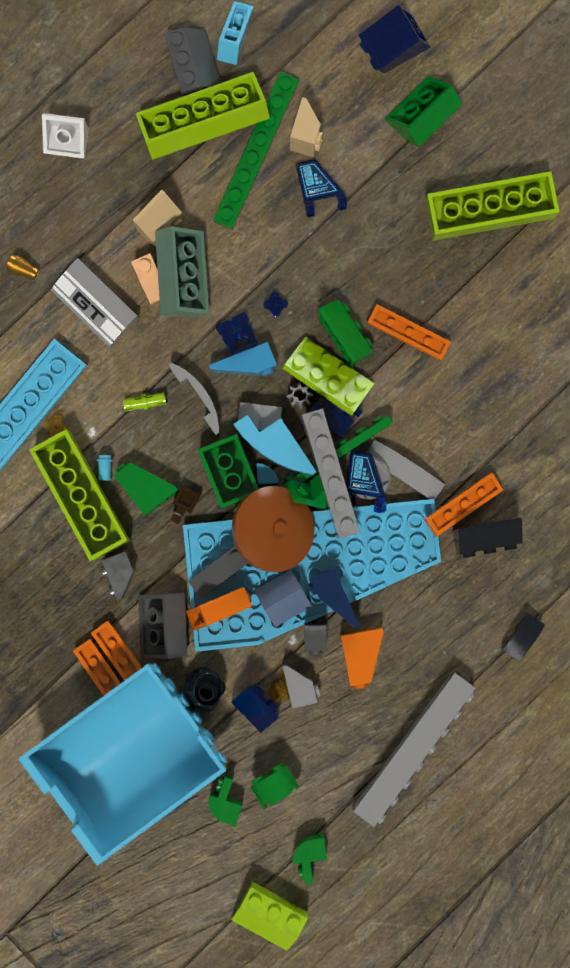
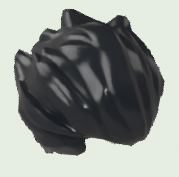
M197 667L190 674H187L183 692L189 702L196 708L213 711L218 706L221 696L225 693L226 686L223 679L210 668Z

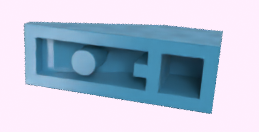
M266 342L213 363L209 367L211 372L254 376L262 374L265 377L275 372L274 369L277 368V364L269 344Z

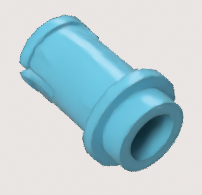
M99 455L98 459H96L98 462V480L111 481V462H113L111 455Z

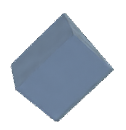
M292 570L254 590L275 627L312 607Z

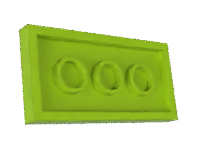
M307 337L303 339L282 368L351 416L374 385L373 382Z

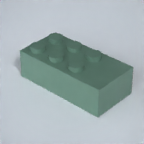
M174 226L156 231L161 315L191 319L208 315L209 304L204 231Z

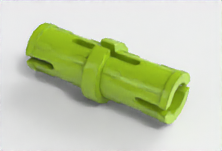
M165 392L149 395L144 393L141 396L123 399L125 412L137 409L148 410L150 407L167 405Z

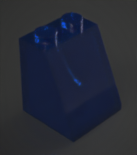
M401 5L396 6L358 35L361 39L359 43L365 53H369L372 58L370 60L372 67L376 71L379 70L383 73L394 69L431 47L411 12Z

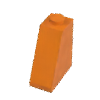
M242 587L187 610L186 613L193 630L209 626L252 607L251 596Z
M382 627L340 635L350 687L354 686L355 689L366 688L367 683L372 682L384 633Z

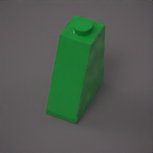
M126 462L116 469L117 473L114 475L144 516H148L179 492V489L131 462L128 465Z

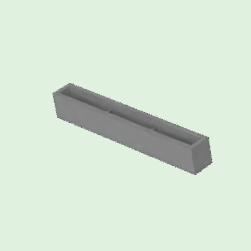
M452 671L354 804L352 807L354 813L373 827L377 823L381 824L387 816L386 810L389 806L393 807L399 800V792L402 788L406 789L412 782L410 777L413 773L421 770L425 763L423 760L426 755H431L435 751L437 740L440 736L443 738L450 729L448 725L451 721L459 718L463 711L461 708L464 703H469L475 695L473 692L475 690L474 686Z

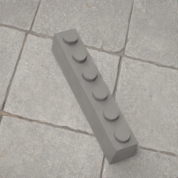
M323 409L300 415L316 470L325 491L326 503L336 536L340 539L360 533Z

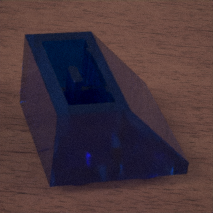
M249 682L232 699L231 703L262 733L279 718V706L271 698L267 700L263 696L264 691L256 683L252 685Z

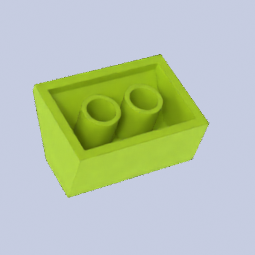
M251 881L231 920L288 951L300 935L308 919V912Z

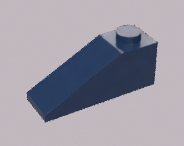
M334 568L311 577V583L308 586L312 595L317 594L320 600L356 629L359 628L360 625Z

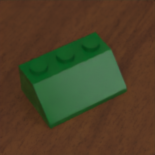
M427 76L385 120L407 142L420 147L462 105V102L452 85Z
M339 300L320 307L317 318L348 365L353 368L372 356V349L374 347L368 338L364 339L360 333L362 328L356 320L352 321L349 314L351 312L345 303L341 304Z

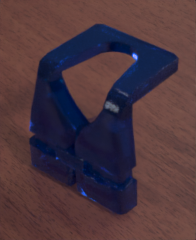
M245 312L233 317L231 321L226 320L216 325L219 335L223 337L222 340L232 356L258 345ZM239 338L250 343L236 350Z

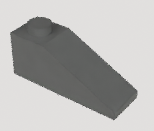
M234 546L188 582L198 596L203 598L248 563L241 557L236 546Z

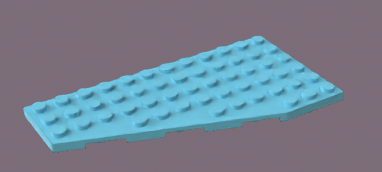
M434 499L352 507L360 533L340 539L336 536L329 510L311 512L314 520L313 543L306 557L295 567L280 572H266L247 564L203 598L198 596L189 583L191 609L242 587L249 592L252 605L248 609L209 626L193 630L195 652L260 645L334 611L320 600L317 594L313 596L308 586L311 583V577L331 568H334L349 603L440 563L439 537L433 535L424 521V518L436 511ZM233 520L183 525L188 581L235 546L232 536ZM292 570L312 607L275 627L254 590Z

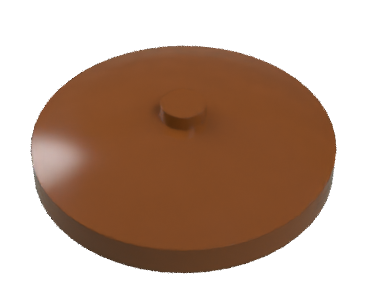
M268 486L254 490L240 502L232 521V536L236 549L248 564L262 571L280 572L295 567L308 554L314 539V520L308 505L293 502L287 488Z

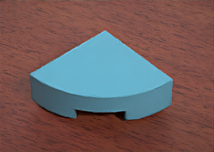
M256 464L258 485L279 483L276 473L269 466Z

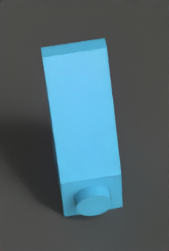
M236 1L233 2L219 38L217 60L237 65L254 6Z

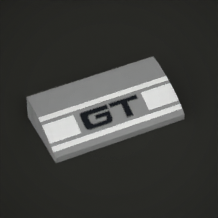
M78 258L68 267L51 289L110 348L139 319Z

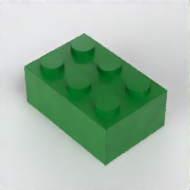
M237 434L197 449L222 510L240 503L249 493L259 489Z

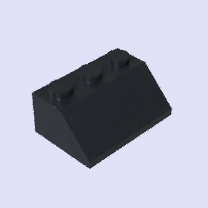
M522 518L452 530L457 555L463 554V558L476 556L475 552L483 551L484 554L495 553L496 548L504 547L505 551L517 549V544H522Z

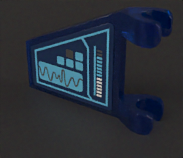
M316 159L295 163L307 217L315 216L313 201L337 197L339 210L347 209L345 193Z
M351 450L346 488L352 507L355 506V494L377 497L374 512L384 513L387 508L386 496L373 454Z

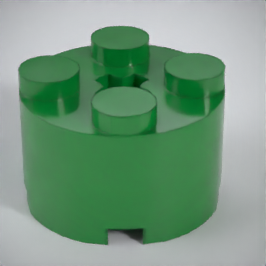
M282 762L269 770L271 774L267 777L262 774L251 781L253 786L250 788L263 810L268 807L267 803L272 806L290 795L293 791L292 787L296 790L300 788L288 765L284 766Z

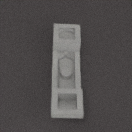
M173 363L168 365L181 385L188 381L191 383L210 411L204 419L216 436L220 435L218 415L204 387L185 369Z
M376 440L373 441L365 454L369 458H376L384 462L389 468L391 475L412 487L427 499H434L435 501L445 484L430 473Z

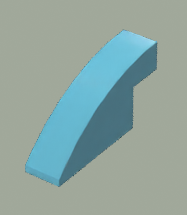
M248 415L233 424L242 437L267 459L292 471L307 475L316 474V470L281 418L261 432L257 430Z

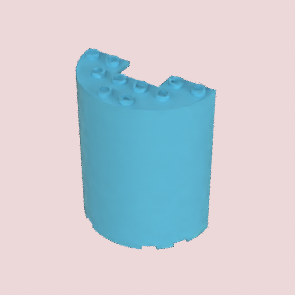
M156 663L145 665L19 758V761L44 795L50 792L74 824L71 829L72 833L97 866L226 771L225 764L227 760L218 751L213 742L215 739L212 734L203 726L202 716L197 709H191L185 693H179L174 682L162 673Z

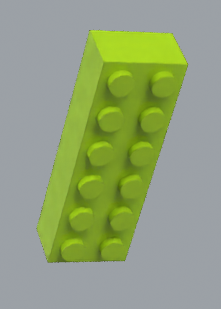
M254 72L136 113L152 160L270 119L265 97Z
M552 171L429 193L425 199L432 241L555 219L559 213Z
M66 429L29 449L89 561H96L130 542L128 535L69 430Z

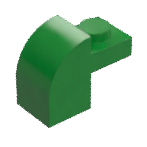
M225 774L224 779H219L216 788L219 794L212 791L210 793L209 808L217 820L236 826L243 802L227 797L234 776Z
M324 833L306 836L294 848L293 865L302 863V865L298 866L299 877L300 879L304 878L305 885L313 884L311 862L327 860Z

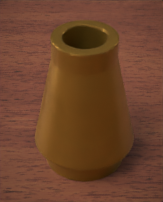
M12 254L6 266V269L11 274L27 277L32 280L35 279L39 271L38 268L34 267L19 254L17 256Z

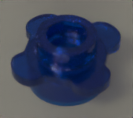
M273 292L271 298L263 303V307L268 309L274 317H279L283 309L288 307V301L279 297V293Z

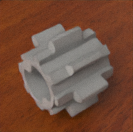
M298 382L297 388L290 386L292 394L287 395V398L293 399L292 407L297 404L302 409L303 404L310 405L308 398L313 397V393L307 392L309 386L301 387L300 382ZM302 391V395H306V398L298 401V397H294V394Z

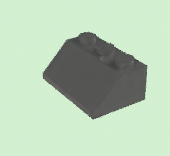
M180 28L164 33L182 97L221 83L205 30Z
M185 593L138 595L141 658L173 659L188 657Z

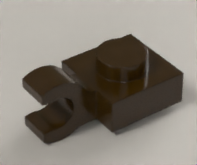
M182 485L172 503L177 506V509L170 520L179 525L185 511L189 514L193 512L201 495Z

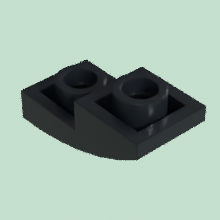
M527 613L514 627L515 632L503 644L502 650L517 661H520L534 644L545 624Z

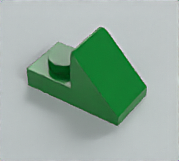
M316 475L308 484L291 480L287 484L293 502L321 509L327 507L325 491L319 475Z

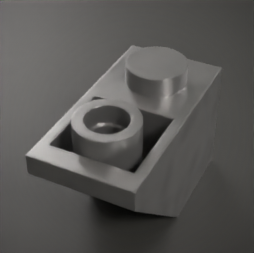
M128 551L102 560L103 566H101V571L105 578H109L111 583L108 586L112 597H116L117 600L125 597L136 571Z

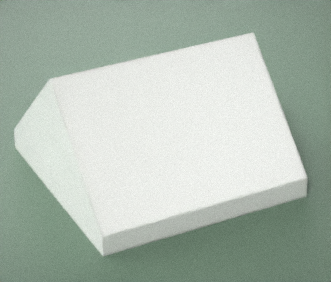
M43 113V153L85 158L89 132L85 119Z

